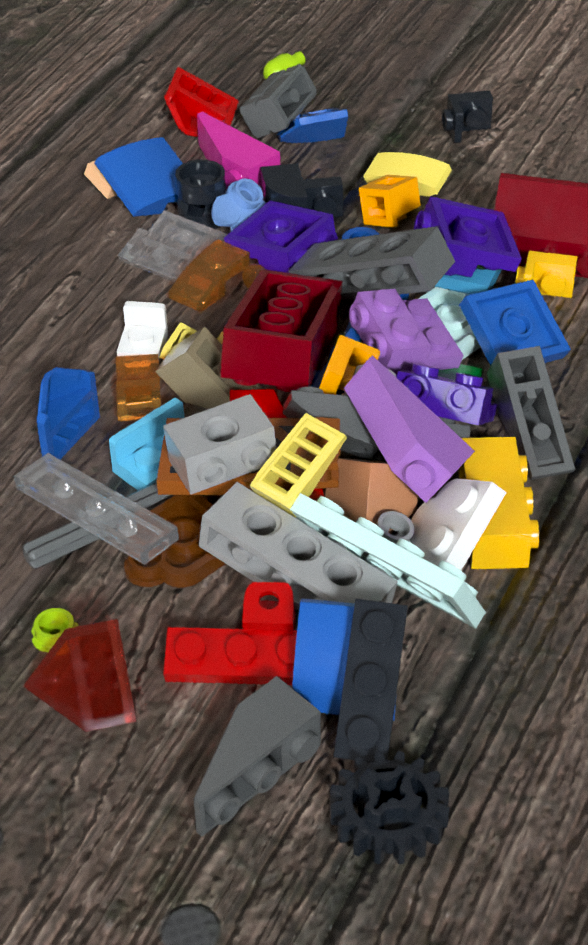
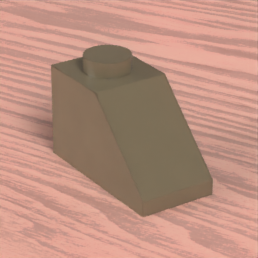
M205 326L175 345L155 371L185 403L207 409L229 402L230 390L262 389L259 384L244 386L235 383L233 379L220 377L222 344Z

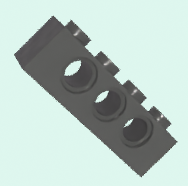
M438 226L315 243L288 272L343 281L341 301L353 300L358 292L396 289L399 295L431 291L455 263V260Z

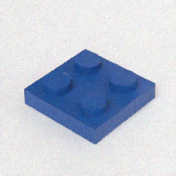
M534 280L467 295L459 304L490 366L496 355L501 352L540 346L544 362L547 363L564 358L571 350Z

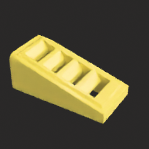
M305 413L261 467L249 486L253 492L296 518L290 508L300 493L307 497L311 495L347 439L346 435ZM311 431L328 442L321 448L305 439V437ZM301 447L316 457L310 462L295 454V452ZM289 462L305 470L300 477L285 469ZM279 477L293 484L289 491L275 484Z

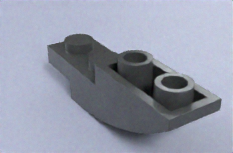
M302 387L297 389V391H291L283 405V414L288 418H302L307 413L314 418L340 419V432L347 437L341 447V451L366 460L386 462L346 392L341 395L324 394V391L317 387ZM439 417L460 438H470V425L456 424L455 420Z

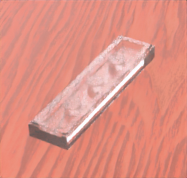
M49 453L14 475L18 490L144 565L179 540L177 526Z

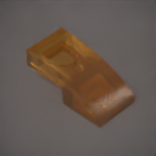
M217 239L185 268L169 290V299L202 312L225 296L226 281L249 266L250 252Z
M158 354L116 357L118 421L139 420L162 406L160 376L155 372L159 367Z

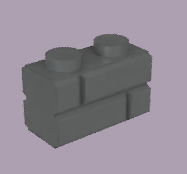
M298 64L289 67L286 71L281 70L272 73L240 107V112L253 136L259 138L269 135L271 132L275 133L286 129L317 95V90L305 67Z

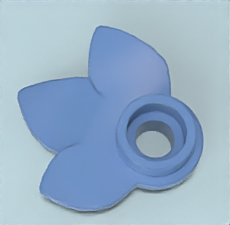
M246 178L232 182L227 188L226 193L218 196L212 205L211 215L213 222L218 226H228L233 231L266 204L263 201L262 189L256 182Z

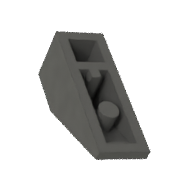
M540 346L498 353L487 372L490 387L494 388L492 395L494 402L497 404V413L509 437H516L518 454L526 455L529 479L534 480L574 472L575 466Z

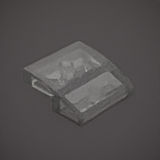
M164 210L149 231L138 228L118 254V258L120 261L185 285L199 277L226 250L224 237L228 234Z

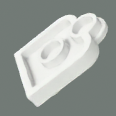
M451 480L439 491L436 497L430 498L427 503L424 502L415 512L411 519L415 531L410 543L421 549L425 553L423 559L438 566L442 560L462 570L507 492L489 481Z

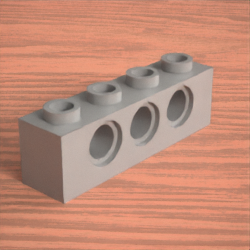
M238 482L202 516L199 538L200 548L254 582L288 583L292 588L294 608L297 610L300 608L301 598L355 603V598L392 603L398 581L390 577L384 570L377 566H372L348 551L341 543L330 540L300 521L297 517H293Z

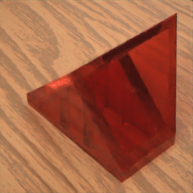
M118 619L66 628L23 686L85 732L137 722Z

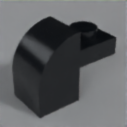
M298 163L261 167V189L264 202L267 203L271 200L333 214V218L343 217V183L341 176L303 180Z

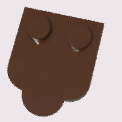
M174 495L133 521L126 532L129 554L124 562V572L128 581L140 587H154L166 583L172 587L185 588L199 583L226 565L199 547L202 516L213 504L201 495Z

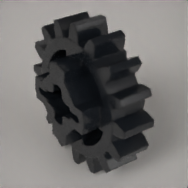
M375 751L373 763L368 764L361 757H357L354 759V773L341 769L339 771V785H332L330 789L331 825L338 826L337 839L339 842H348L353 839V854L357 857L362 855L367 849L374 851V862L376 864H381L385 854H393L398 865L404 864L405 852L411 850L415 855L422 858L426 856V842L439 845L442 837V828H448L449 790L448 788L440 787L441 774L438 771L424 774L425 760L419 758L410 765L404 763V752L398 751L394 756V760H386L381 751ZM353 804L358 806V815L354 810Z

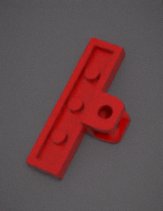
M286 582L250 583L245 591L243 601V629L167 627L163 673L165 682L265 685L277 676L287 685H292L297 630H295L294 595L291 586ZM266 595H273L279 601L261 600V598Z

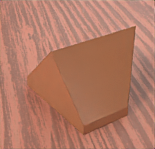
M339 458V487L326 488L325 497L345 511L344 517L354 522L359 517H363L376 525L380 515L384 512L396 511L409 518L417 511L418 495L391 471L387 462ZM390 528L388 533L391 534L394 530Z

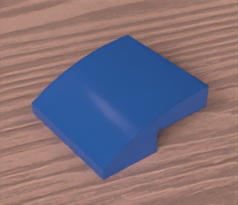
M163 137L141 140L119 147L98 157L94 163L133 217L162 214L168 203L178 201L175 173L176 169L183 163Z
M301 598L292 689L321 713L339 715L355 603ZM395 702V709H394V717H393V720L395 719L396 702Z

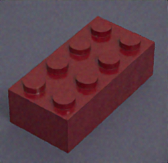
M261 269L224 326L220 377L233 379L235 383L244 386H252L258 383L273 385L281 391L290 393L292 390L297 391V389L302 387H310L338 329L343 281Z

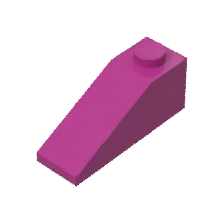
M204 112L197 114L199 147L207 160L215 161L223 166L226 189L232 182L243 178L253 180L261 188V167L280 165V151Z

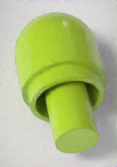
M299 51L293 55L285 53L276 56L268 61L264 67L263 75L265 80L272 73L281 70L286 71L289 67L298 64H305V56Z

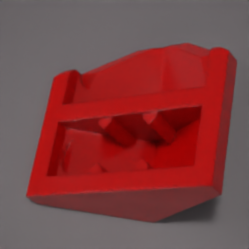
M180 67L176 68L164 96L177 127L186 135L198 137V113L204 112L230 126L239 100Z

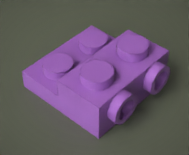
M396 289L357 293L354 304H352L349 311L351 326L357 331L364 344L380 350L381 353L378 361L396 375L401 370L412 371L413 363L436 367L439 370L459 368L464 355L427 298L402 300Z

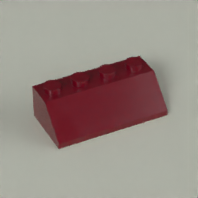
M501 173L494 210L503 212L522 258L519 266L526 267L529 251L577 256L575 277L588 278V183Z

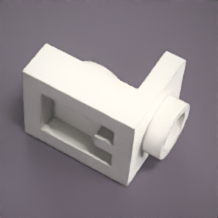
M126 301L123 308L125 327L117 349L118 365L159 367L162 360L159 356L168 339L166 306L163 303Z

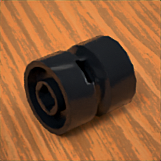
M205 159L192 160L180 165L176 169L175 181L176 193L178 195V221L181 226L194 232H208L222 227L213 222L211 210L215 199L226 192L225 170L223 166L215 161Z

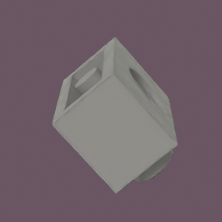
M251 394L163 425L169 461L191 495L261 469L276 450L274 426Z

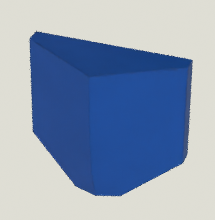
M328 108L300 113L286 129L279 131L277 138L280 142L311 143L343 138L348 121L347 109Z
M56 367L45 373L41 382L37 413V428L43 467L51 470L100 418L95 372L84 369Z

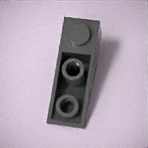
M276 676L240 702L231 717L194 797L196 832L200 836H204L217 825L229 822L242 805L258 793L269 791L277 783L281 775L298 762L303 763L309 760L321 745V712L279 677Z

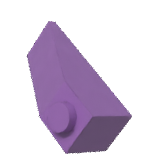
M373 355L344 387L391 471L425 503L475 452Z

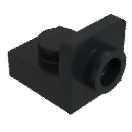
M490 90L448 94L447 109L442 110L441 119L443 130L449 131L453 143H461L463 131L491 129L493 96Z

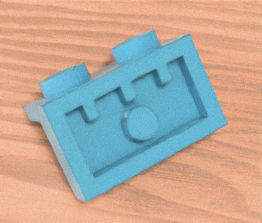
M173 398L159 408H156L109 439L112 472L137 491L156 483L164 438L163 425H166L167 418H184L183 402L177 398Z

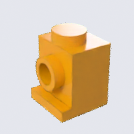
M385 175L359 187L364 225L394 228L398 226L399 220L407 217L406 213L421 206L418 180L414 176Z

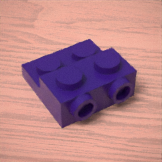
M430 196L424 211H419L416 216L414 229L438 226L455 260V263L445 275L454 276L457 274L472 278L478 264L490 270L502 269L516 272L522 260L503 212Z
M271 200L224 237L227 252L244 255L246 258L258 259L260 271L264 269L289 273L288 271L313 244L338 240L333 214Z
M413 363L412 371H398L397 379L438 417L474 425H482L494 421L497 408L496 403H491L494 388L482 386V377L456 373L455 380L438 376L439 368Z

